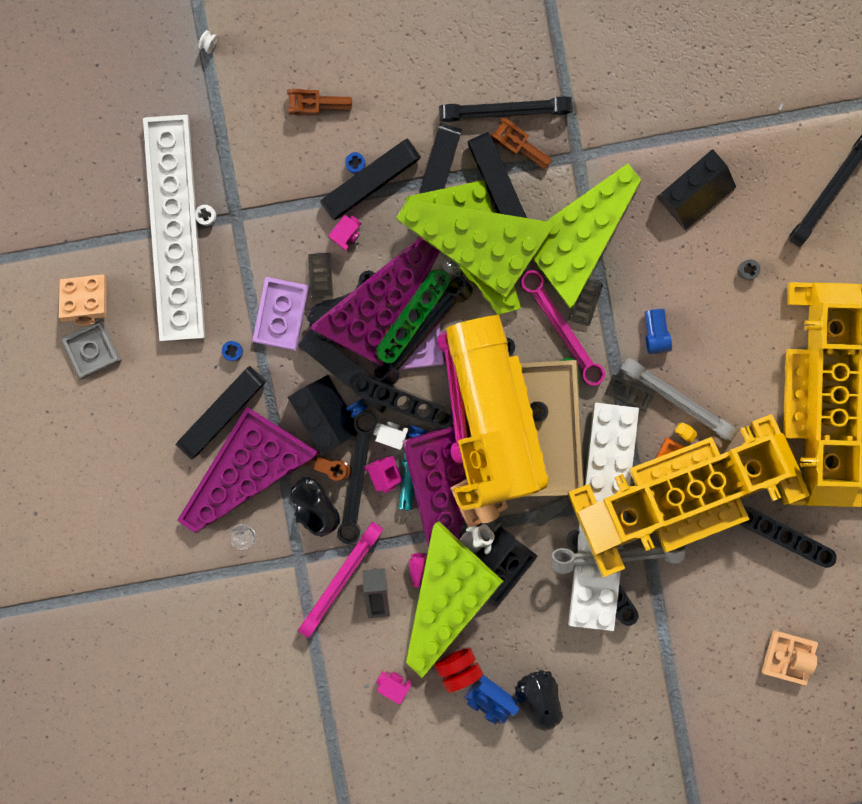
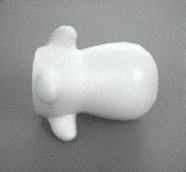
M486 524L479 527L470 526L461 536L460 541L473 553H477L484 547V553L488 554L491 551V543L495 535Z

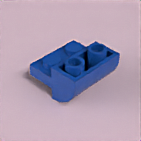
M484 675L473 683L463 697L468 701L467 705L477 712L480 709L486 714L485 718L494 725L496 723L504 724L509 716H515L520 709L516 706L519 702L517 699Z

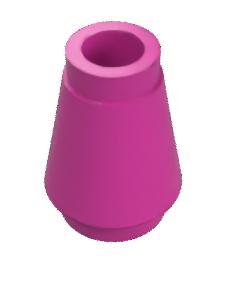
M411 554L409 567L413 587L421 588L427 554Z

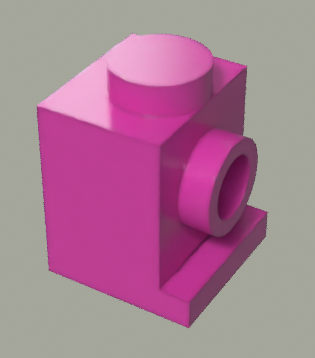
M344 215L328 236L333 242L348 252L350 249L348 244L349 242L353 244L360 235L358 231L362 223L354 216L348 218Z
M393 456L377 459L364 467L365 471L369 472L376 491L390 492L396 488V484L403 481Z
M382 671L376 680L378 684L377 692L400 705L411 687V680L407 679L404 682V678L398 673H389L388 671L385 673Z

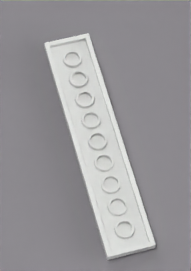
M189 116L143 118L159 341L206 338L198 229L195 217L196 202Z
M593 403L584 486L590 484L597 503L604 498L615 495L619 491L614 477L624 474L628 487L631 484L629 469L633 466L639 408ZM623 513L625 522L627 520V513ZM580 525L577 553L592 552ZM624 545L617 547V550L623 549ZM597 564L575 566L569 626L614 631L621 571L602 578Z

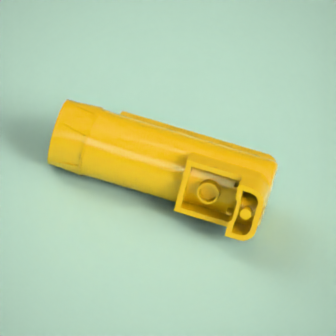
M500 315L477 318L447 327L446 332L450 354L456 369L471 432V437L458 440L468 485L453 488L458 506L462 510L475 509L527 496L546 489L549 478L540 449L533 411L530 407L527 387L522 374V366L518 355L509 357L508 342Z

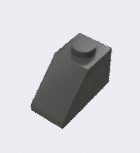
M385 568L363 570V590L368 618L390 616Z

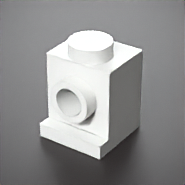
M387 421L385 425L377 422L373 435L377 436L375 441L401 450L408 428L404 427L402 431L399 430L400 425Z

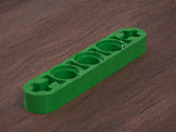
M434 269L427 275L378 345L376 355L379 360L385 363H393L397 360L450 283V277L447 272ZM437 276H440V278H439V279L441 280V283H440V284L437 283V282H438L437 279H436ZM425 292H429L430 300L428 303L423 304L422 295ZM416 310L418 314L417 319L410 322L409 314L411 311ZM403 328L405 335L401 340H397L396 332ZM386 348L389 349V356H386L384 352Z

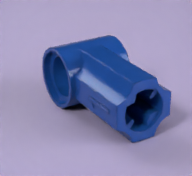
M665 309L644 311L648 354L671 352L672 340L670 333L667 331Z

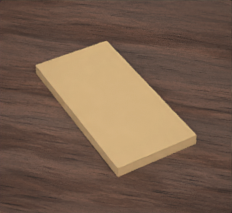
M577 360L521 363L529 403L543 402L547 405L549 411L545 420L534 421L546 473L549 478L548 485L544 490L523 497L568 495L569 491L584 486ZM536 405L533 415H537V418H540V413L544 411L543 408H538L539 405Z

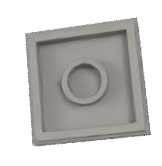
M103 320L61 338L79 379H83L121 361Z

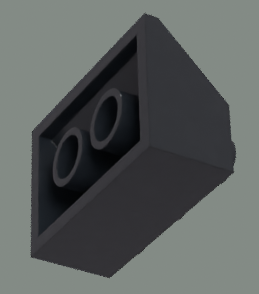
M712 149L661 192L657 198L682 228L686 230L736 188L728 166Z
M329 375L288 396L290 403L321 455L357 435V430L354 427V418H351L350 411L346 410L347 406Z
M501 526L494 532L495 538L491 543V551L485 554V548L483 547L476 555L504 581L487 601L495 607L499 606L538 557L536 553Z

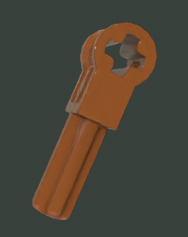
M287 90V95H289L287 114L319 115V110L352 109L351 97L319 96V90Z
M506 118L500 120L501 124L495 133H491L492 140L513 155H516L519 151L538 166L546 169L552 159L526 141L529 135L518 128L513 122ZM506 129L507 131L504 134V136H501L504 130Z
M317 456L304 464L314 468V470L328 474L329 478L335 481L345 480L351 473L350 465L341 460L334 461ZM335 467H340L343 470V474H338L335 471Z

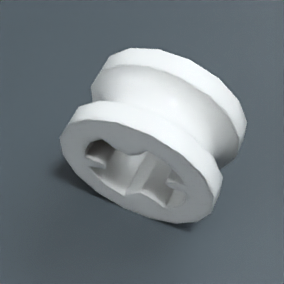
M206 30L198 42V48L201 50L204 48L205 52L210 54L217 43L218 36L215 34L210 35L211 32Z
M201 205L196 209L195 217L201 225L210 226L216 220V212L211 206ZM203 210L211 213L208 221L200 218Z

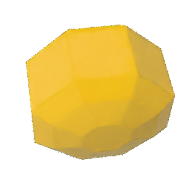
M678 423L674 429L677 435L690 443L697 436V432L685 423Z

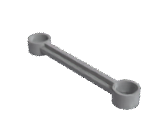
M627 357L620 367L624 373L640 381L712 429L720 437L729 442H732L738 429L719 419L647 371L638 362Z
M686 545L675 549L678 552L670 551L665 553L662 546H655V548L648 551L641 547L620 549L618 553L622 562L663 558L669 563H680L685 558ZM560 548L552 553L551 567L560 574L570 573L573 571L574 566L597 564L592 552L574 554L569 549Z

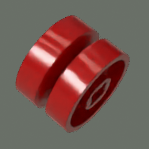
M470 647L453 652L435 664L439 677H444L442 683L448 693L461 690L483 676L479 663L474 662L476 657Z

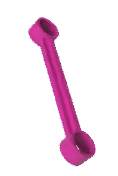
M535 270L527 271L520 280L521 288L526 293L533 295L574 359L577 360L578 365L582 369V380L587 385H599L605 378L603 367L593 363L543 288L544 280L542 275ZM533 274L540 279V285L537 289L529 290L525 287L524 279L527 275ZM589 367H596L600 370L601 377L598 382L592 383L587 381L586 371Z
M445 331L439 334L437 344L446 356L456 442L452 444L450 453L456 463L462 464L458 440L468 438L465 407L447 342V332Z
M373 521L371 522L297 632L306 638L311 636L384 528Z

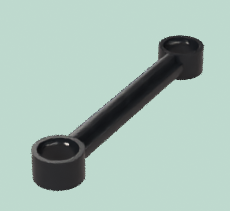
M564 96L540 101L462 106L460 104H444L439 106V121L456 122L461 119L548 113L552 115H565L573 112L572 97Z
M862 135L854 143L852 151L803 220L788 236L787 240L798 248L809 238L813 231L812 228L862 160Z
M456 277L451 280L447 287L448 294L421 324L397 360L393 363L384 362L382 366L378 365L374 370V378L391 385L396 383L400 374L399 368L457 302H464L471 296L473 288L465 278Z
M368 411L359 413L354 420L357 438L344 522L341 523L337 531L339 540L345 544L356 542L360 536V526L357 520L365 474L364 467L367 461L370 434L377 425L375 415ZM369 415L373 418L374 424L369 431L359 428L358 419L360 416ZM353 525L357 529L356 537L351 540L344 538L341 533L342 527Z

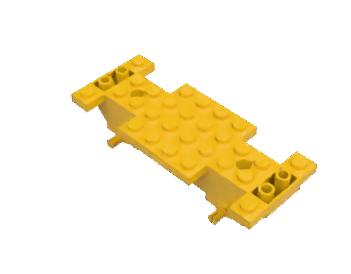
M790 282L787 288V305L809 306V321L805 320L804 325H808L804 326V329L808 330V350L786 349L783 434L785 438L805 439V458L801 457L800 461L804 463H800V466L804 467V483L810 496L789 505L862 507V284ZM832 322L837 326L835 334L830 331V324ZM828 456L833 458V464L830 467L826 465ZM781 493V504L787 505Z
M773 414L750 423L756 438L753 437L749 426L741 428L740 431L745 442L720 455L713 438L710 437L630 468L629 471L636 486L628 487L624 474L618 475L614 479L619 487V491L598 503L590 484L569 491L567 493L602 578L625 569L617 550L619 546L641 538L645 551L651 550L655 546L650 538V534L656 532L664 552L667 553L748 521L749 517L740 499L762 490H768L773 502L782 498L776 487L778 485L787 505L809 497L810 494L801 477L800 468L784 434L780 432ZM747 465L754 468L755 475L747 471ZM623 513L631 514L633 522H625Z

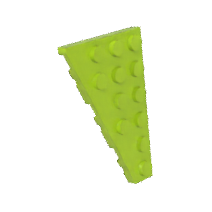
M628 163L547 220L552 222L554 226L532 260L570 309L575 306L611 236L617 229L626 208L631 203L632 197L641 184L640 177Z
M484 180L411 195L405 198L406 201L413 199L493 212ZM460 266V269L468 279L474 282L483 292L482 296L491 303L492 308L498 315L521 309L515 286H513L507 297H503Z
M408 199L395 217L404 226L503 297H507L554 226L552 222L413 199Z
M440 522L435 523L432 529L406 663L421 678L427 675L504 582Z

